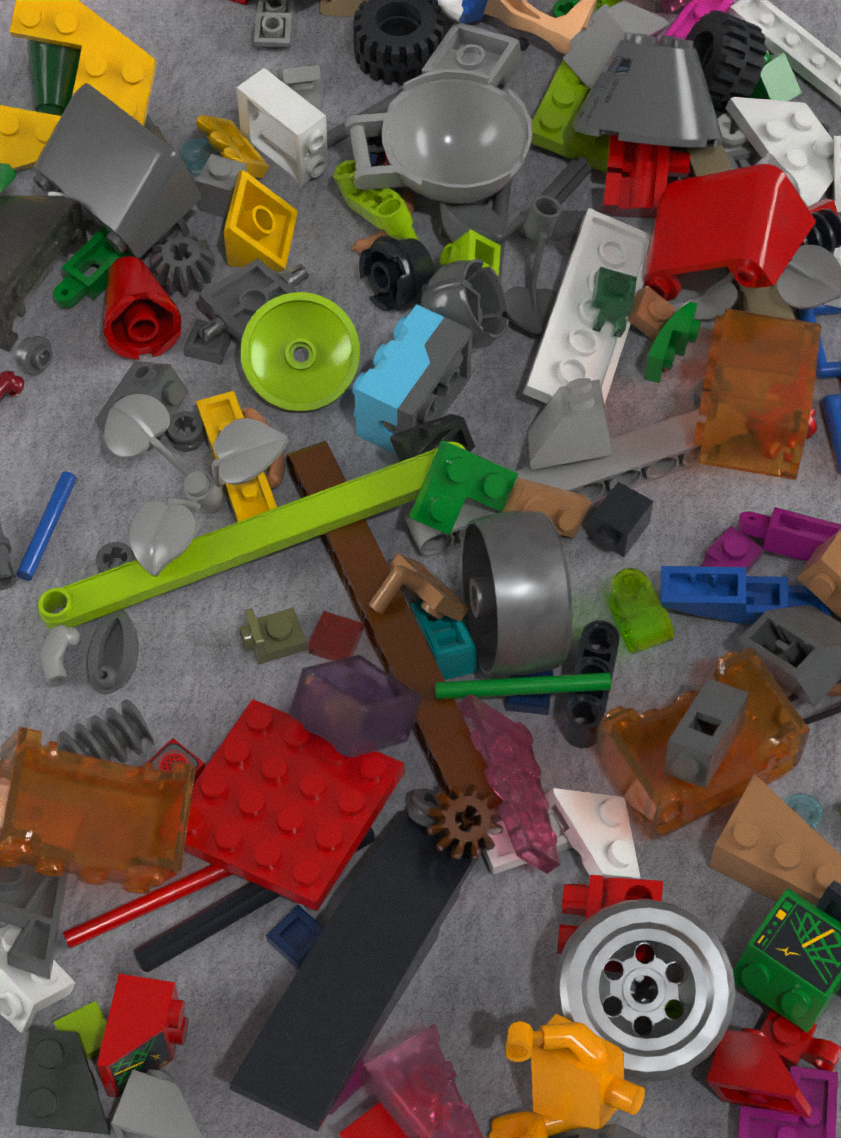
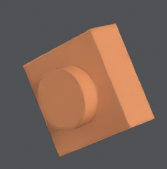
M647 285L637 291L627 320L651 340L655 341L663 326L672 317L675 307Z

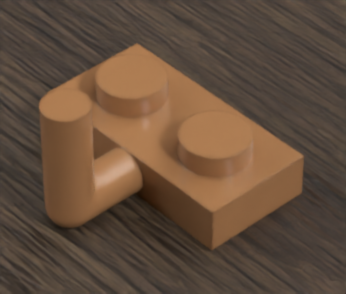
M517 478L501 513L510 511H541L552 520L559 535L575 538L592 502L582 494Z
M397 553L390 563L389 567L392 571L369 603L371 608L383 614L402 587L413 596H420L423 599L421 607L438 619H442L446 615L461 622L470 609L424 564L400 553Z

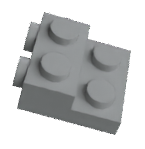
M455 21L423 67L422 74L442 69H462L490 76L489 84L497 87L498 84L506 85L522 62L520 40Z

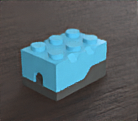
M417 304L408 317H401L394 330L395 341L390 340L387 345L382 344L378 348L373 360V365L376 367L369 369L367 373H360L354 383L352 393L355 395L353 417L356 418V436L396 455L390 441V437L393 434L443 417L471 378L473 330Z

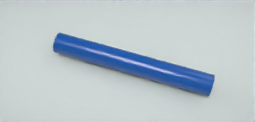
M64 471L61 473L17 570V576L23 580H32L75 485L77 477L70 472Z

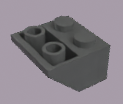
M810 604L766 610L738 640L756 670L813 707L841 679V623Z

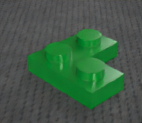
M441 440L409 518L450 535L466 497L502 512L518 473Z

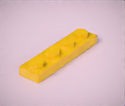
M234 391L196 401L197 412L203 422V429L214 460L219 458L214 451V443L218 434L231 422L244 418ZM264 471L254 479L243 484H224L237 522L277 508Z

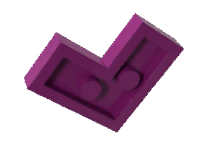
M791 1066L789 1072L812 1108L810 1118L780 1113L775 1110L740 1106L736 1138H836L838 1072Z

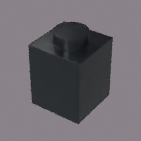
M618 481L592 515L589 538L594 540L600 548L606 551H613L625 557L650 523L653 500Z

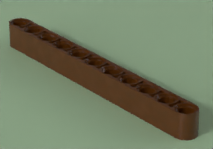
M326 441L286 454L290 475L301 498L347 482ZM362 519L319 535L443 793L450 797V786L458 783L465 796L468 785L475 783L478 785L476 798L480 799L482 795L490 791L494 797L486 806L489 810L501 807L503 811L501 815H504L506 811L501 792L455 699L436 700L435 682L446 681L401 590L399 589L383 614L369 606L370 601L391 570L366 520ZM466 811L455 817L458 823H462L460 827L463 830L474 826V820H468V817L471 815Z

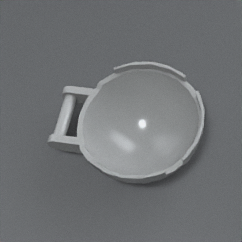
M442 69L426 72L403 83V91L389 104L387 113L353 115L345 120V132L351 137L356 171L353 174L354 184L361 190L408 186L414 192L426 198L448 204H465L490 197L505 187L516 176L525 162L532 140V121L526 106L510 88L506 94L490 85V76L462 69ZM382 136L383 148L390 165L371 167L366 137Z

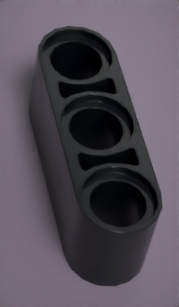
M596 620L584 627L581 633L573 675L610 673L612 684L620 641L619 632L612 623ZM602 645L605 646L607 649L597 650L594 649L592 646ZM610 690L569 692L565 708L563 735L570 745L577 748H589L599 741ZM586 718L592 723L582 725L577 723L575 719Z

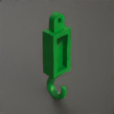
M105 226L61 267L64 279L56 286L53 292L56 304L59 307L71 308L85 295L94 301L107 288L110 266L122 257L132 256L126 250L120 254L108 243L105 237L109 233ZM92 265L100 266L90 277L84 275Z

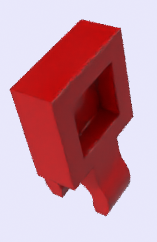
M771 1009L760 1032L768 1037L786 1066L789 1068L791 1066L797 1067L802 1059L818 1070L833 1071L839 1061L841 1053L839 1045L826 1039L813 1037L817 1024L807 1033Z

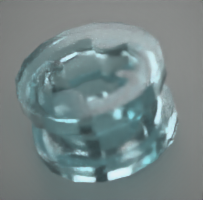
M797 793L787 798L785 803L795 812L797 809L806 810V823L817 831L823 816L819 801L806 793Z

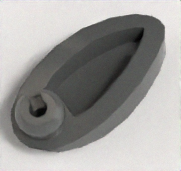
M119 610L110 614L98 627L90 645L87 664L88 676L93 689L101 694H111L123 688L136 669L139 656L138 635L133 621L125 611Z

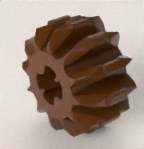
M454 783L450 786V797L443 792H439L434 797L436 803L442 809L429 808L427 810V817L439 821V824L427 828V834L433 836L441 833L444 837L436 845L438 851L444 850L450 843L453 844L451 851L452 859H460L465 848L468 856L473 860L480 857L479 845L487 851L495 847L493 839L488 834L499 835L503 832V827L500 824L491 822V819L500 816L503 811L501 807L489 810L486 806L494 797L490 791L478 799L476 798L478 785L471 783L468 785L464 796L461 786L458 783ZM466 811L471 815L468 817V820H474V826L462 831L458 828L462 823L456 824L455 817Z

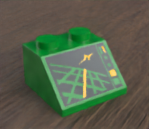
M787 888L743 951L733 969L734 983L808 1033L826 1012L841 987V923Z

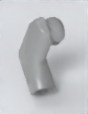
M63 624L51 629L39 652L44 676L49 687L61 686L68 680L62 656L66 649L73 650L79 644L80 636L74 627H67Z

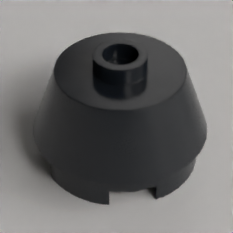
M380 236L369 249L361 252L359 272L361 278H368L369 285L374 293L369 299L376 307L383 311L393 309L405 311L421 298L422 285L427 284L434 275V265L428 250L417 239Z

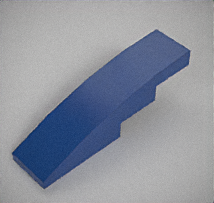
M661 566V607L701 617L753 625L766 610L809 604L830 616L829 607L806 586L788 585V577L746 576V567Z

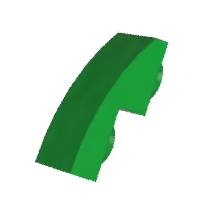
M687 303L663 326L650 350L645 380L660 383L664 368L672 369L675 355L684 357L688 342L696 343L701 326V320L695 319L698 303Z

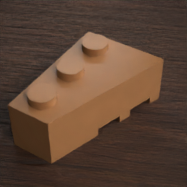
M754 774L715 844L709 868L775 902L789 888L817 906L825 890L834 880L841 884V855Z

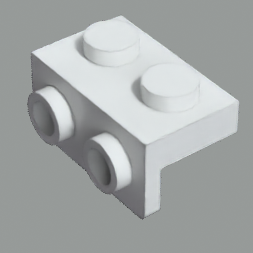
M9 924L0 928V1014L22 1033L30 1028L38 1011L70 995L76 982L55 960H53L50 980L8 965L7 954L23 928Z

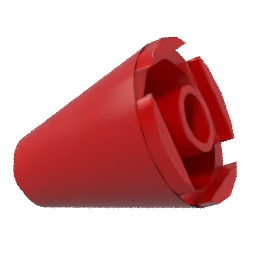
M133 256L122 257L110 266L103 321V332L107 344L115 353L129 359H139V355L150 353L152 358L163 354L174 346L181 335L180 311L141 259Z

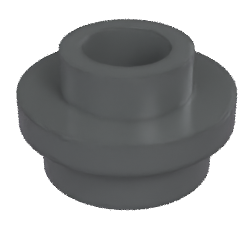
M38 335L23 339L16 353L18 365L26 373L32 375L41 374L50 365L53 357L50 341Z

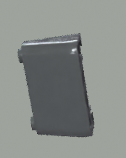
M88 83L82 85L72 96L33 166V170L36 173L33 180L47 195L48 191L64 192L103 223L109 233L105 238L117 252L122 254L126 250L130 255L139 259L203 198L181 157L167 143Z

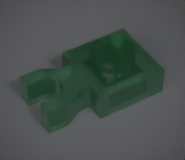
M603 267L599 268L595 275L591 307L601 310L593 322L592 330L600 332L605 321H609L615 327L613 336L621 338L626 330V317L629 316L633 309L637 277Z

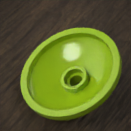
M294 292L273 298L254 313L243 333L241 362L250 385L264 400L284 410L306 412L317 410L333 403L349 388L359 366L360 344L358 334L351 319L337 304L317 294ZM298 349L307 350L309 353L308 359L304 362L296 361L294 359L295 351Z

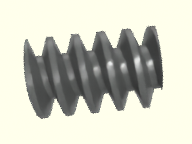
M130 700L122 701V715L112 707L106 709L107 723L96 715L90 718L91 731L83 724H76L74 726L75 739L65 731L59 733V747L55 744L54 746L67 775L76 787L80 785L79 771L83 770L93 779L96 777L95 763L99 762L109 771L112 769L111 755L115 754L125 763L128 761L126 747L131 746L140 755L143 753L142 739L146 738L154 745L153 738L143 716Z

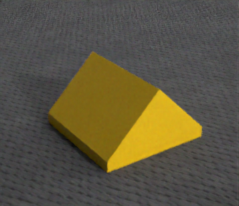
M244 170L237 174L224 228L227 266L243 268L258 258L271 270L281 272L286 269L298 210Z

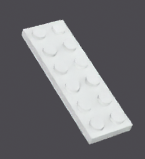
M588 208L581 223L522 394L548 404L559 387L566 386L572 380L578 378H589L591 381L600 379L605 404L631 324L627 319L636 293L642 289L644 284V274L652 240L651 234Z

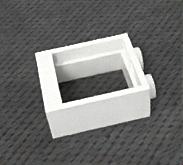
M265 68L236 87L240 131L256 151L301 187L312 178L320 176L328 167L326 115Z

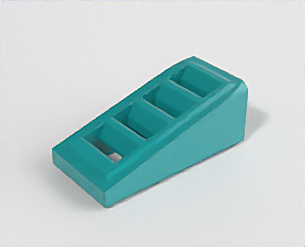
M423 601L411 603L412 614L444 679L447 680L476 672L477 648L463 619L460 622L445 616L442 619L437 618L428 621L427 618L434 616L421 607Z

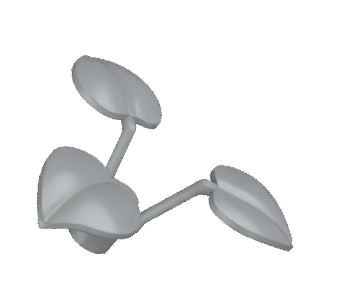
M766 154L756 164H771L781 169L800 195V189L795 178L772 154ZM803 245L799 247L792 261L789 262L777 281L781 298L790 306L799 309L815 308L840 298L841 266L832 253L820 246ZM720 267L682 273L679 278L681 291L676 299L668 301V303L675 307L674 313L689 302L698 303L695 319L710 321L727 314L737 303L739 293L731 283L735 279L731 271L727 274L726 268Z
M145 394L128 395L118 400L109 410L105 424L104 436L109 449L121 458H136L142 455L151 443L185 477L183 490L189 499L171 498L167 505L153 500L145 503L136 512L130 524L129 537L134 555L143 568L152 576L157 577L165 566L180 556L192 542L197 528L195 517L189 508L194 512L200 510L207 514L220 510L227 498L226 491L222 486L225 483L232 485L243 484L261 474L278 458L288 444L289 439L285 434L255 419L242 418L235 420L224 427L215 440L214 451L219 458L212 462L213 476L203 470L190 472L156 438L164 433L170 425V416L166 407L158 399Z

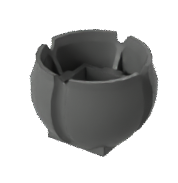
M480 259L458 260L444 265L435 272L427 284L422 285L421 295L422 307L473 330L472 350L489 345L496 338L502 336L509 323L508 318L502 316L503 312L509 310L503 285L491 266L482 268L484 261Z

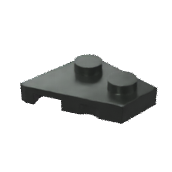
M455 414L443 416L398 432L390 437L399 462L438 448L441 440L457 442L463 445L469 452L475 448L464 417Z
M30 1028L16 1125L110 1135L111 1126L109 1120L106 1119L98 1095L99 1090L94 1075L90 1071L86 1059L87 1054L79 1033Z

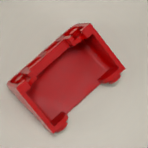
M758 164L674 181L667 186L659 200L644 274L645 286L648 285L666 301L676 299L681 291V283L678 278L682 273L728 267L736 281L744 287L762 288L774 286L816 223V220L787 175L781 169L771 164Z

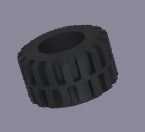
M433 0L363 1L359 5V10L354 14L353 22L356 63L360 64V70L364 74L370 73L371 79L375 81L384 80V84L392 85L393 82L403 85V83L422 75L423 67L444 38L443 15H441V9L437 4H433Z
M713 10L709 14L703 15L699 22L693 25L685 40L694 41L693 47L697 50L714 110L726 113L728 111L725 107L730 98H747L754 91V87L761 77L760 75L765 64L766 45L764 44L766 38L764 33H761L762 29L759 26L720 10Z

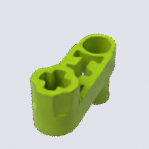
M355 159L346 160L336 167L332 176L350 209L377 228L385 230L388 235L414 238L419 241L412 227L413 218L405 201L398 193L390 188L358 189L354 184L353 174L356 171Z

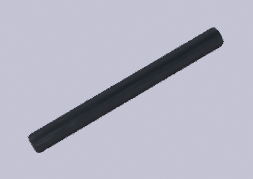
M370 827L355 852L374 842L375 834L372 827ZM250 882L138 946L133 951L134 957L144 972H150L281 895Z

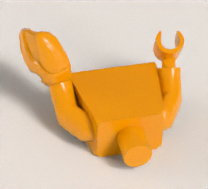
M555 1014L546 1025H540L538 1031H533V1028L526 1022H514L508 1029L505 1055L514 1062H523L531 1057L533 1111L515 1112L494 1118L491 1122V1131L487 1138H548V1136L574 1129H601L617 1109L631 1115L638 1113L644 1101L645 1089L624 1079V1053L622 1050L596 1035L585 1024L572 1022L558 1014Z

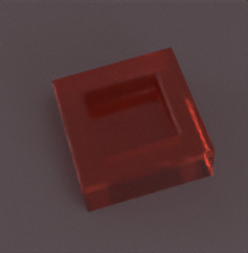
M323 611L309 643V654L349 666L363 634V623Z

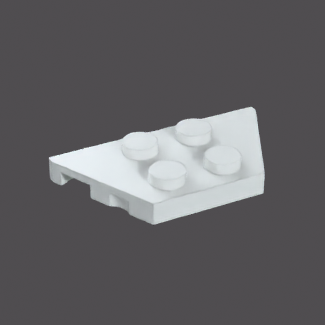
M742 97L730 98L725 107L760 157L763 158L768 153L772 154L795 178L800 189V197L805 205L810 206L817 203L834 179V140L808 105L801 102Z

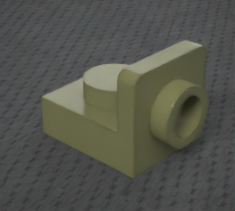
M294 607L259 618L255 617L252 608L244 610L245 625L239 627L241 639L246 652L254 651L258 665L307 651L306 640Z

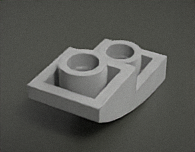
M259 0L255 20L254 46L290 47L295 0Z

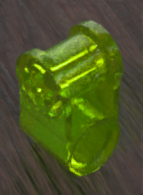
M626 568L617 572L613 578V592L610 594L609 607L621 630L628 650L632 654H636L673 641L674 630L671 619L666 609L661 605L646 574L635 568Z

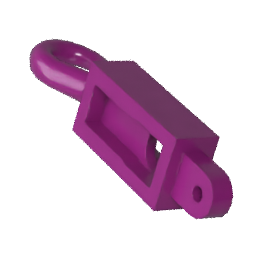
M774 507L772 517L750 511L742 512L739 515L737 528L747 535L765 539L763 550L808 561L817 547L841 529V524Z

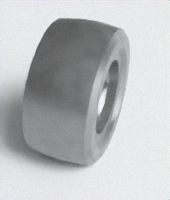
M510 511L468 521L462 544V586L464 603L470 607L466 613L468 630L477 648V661L481 670L486 675L513 676L534 674L559 668L569 652L573 612L567 560L561 538L554 523L541 511Z
M651 899L621 901L600 909L582 922L568 939L558 960L554 982L558 1015L572 1022L585 1024L596 1035L618 1046L624 1053V1079L638 1082L670 1079L690 1071L708 1058L725 1035L732 1019L736 995L731 963L724 946L711 928L693 913L672 903ZM642 944L649 945L654 952L653 960L646 964L639 962L635 955L636 948ZM614 960L622 965V976L618 980H611L605 976L604 967L609 961ZM675 963L683 968L684 976L679 983H672L666 978L665 972L670 964ZM644 977L648 978L653 986L648 987L649 990L654 989L653 997L651 1000L642 998L639 1002H636L631 995L634 993V991H630L631 983L633 980L641 982ZM608 997H616L621 1002V1012L617 1016H609L604 1012L603 1003ZM669 1000H678L683 1006V1013L678 1019H671L665 1014L664 1008ZM640 1016L647 1017L652 1024L651 1032L645 1036L638 1035L633 1028L634 1020Z

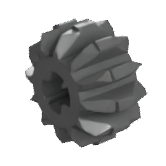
M178 230L175 238L171 239L163 235L162 244L153 245L152 257H150L151 261L149 262L150 271L161 286L167 288L170 296L177 291H182L187 298L189 290L194 289L202 292L203 284L212 283L215 256L212 255L206 239L198 240L194 232L188 237H183Z

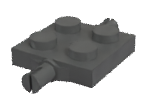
M257 258L199 294V306L214 318L198 328L200 337L205 342H209L210 339L224 331L233 335L241 343L244 330L254 313L273 298L296 292L294 286L309 277L307 269L302 264H299L286 274H280L271 270Z

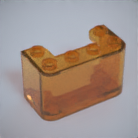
M725 308L724 316L716 315L703 389L711 391L703 390L699 415L706 416L705 423L697 421L693 446L701 447L699 464L796 480L811 416L821 324Z
M752 647L740 653L735 651L727 653L715 664L716 670L711 679L750 693L744 726L706 789L664 774L668 741L700 691H687L680 695L672 705L661 710L657 708L650 709L641 716L635 708L625 709L623 706H619L607 712L602 720H600L595 749L596 755L650 839L655 840L667 836L740 799L754 774L768 785L787 775L798 765L810 729Z
M19 727L2 744L0 753V866L17 867L20 863L35 866L37 873L46 876H62L63 872L79 875L81 882L90 885H105L107 881L123 884V890L135 894H148L152 887L164 884V882L181 872L196 766L174 761L171 764V771L167 772L164 770H154V764L147 762L138 768L57 750L58 742L49 741L44 746L41 744L43 731Z

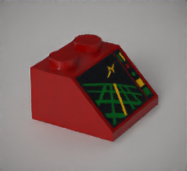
M125 974L118 975L97 1062V1068L108 1097L118 1098L123 1094L132 1070L145 1074L149 1069L159 1070L173 1061L176 1046L184 1045L188 1032L189 1018L184 1017L185 1001L179 1000L175 982Z

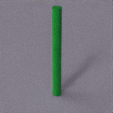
M610 673L435 682L436 700L611 690Z

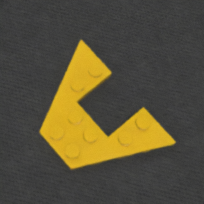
M79 0L15 1L9 31L12 37L81 49L73 95L82 85L88 83L145 127L157 66L155 58ZM0 105V163L9 164L13 170L31 168L36 163L61 116Z

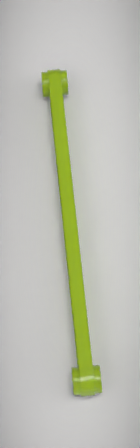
M449 442V443H451V444H453V445H455V446H458V447H460V448L466 450V449L463 447V445H461V444H459V443H457V442ZM438 448L193 538L188 548L165 566L157 577L148 573L136 559L64 587L51 588L40 596L38 601L39 615L45 626L49 629L63 624L67 627H75L416 500ZM65 607L59 613L52 614L56 609Z

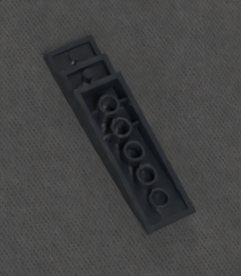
M401 810L349 888L284 992L231 1081L230 1090L318 1132L436 942L440 926L457 901L461 886L478 858L470 859L464 848L460 859H452L451 851L453 844L451 843L444 850L438 851L436 845L444 838L442 834L438 833L429 836L427 834V828L429 827L414 822L409 818L406 811Z

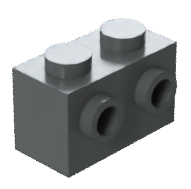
M134 361L95 421L104 433L109 410L118 400L133 394H145L158 399L166 407L171 419L189 391L171 364ZM151 443L146 451H150L153 447Z

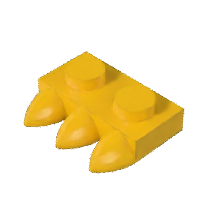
M208 115L197 117L196 126L201 133L206 135L210 147L219 152L224 158L245 163L247 173L252 177H264L270 166L232 120Z

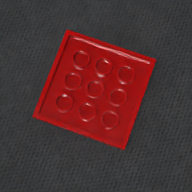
M252 699L160 833L163 842L318 912L404 775V762Z

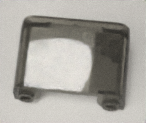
M0 196V349L9 352L19 339L18 333L12 331L16 316L23 318L26 314L24 299L57 254L67 258L70 253L74 255L88 242L80 202L65 196Z

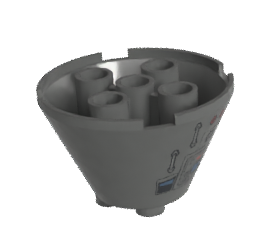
M625 32L624 40H620L572 123V129L580 133L601 137V133L619 135L618 140L653 145L706 147L707 140L714 141V146L718 147L722 145L723 138L696 48L693 47L694 41L675 36L661 35V41L657 42V37L647 36V34Z

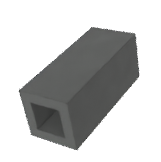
M708 678L668 741L664 774L706 789L744 726L750 692Z

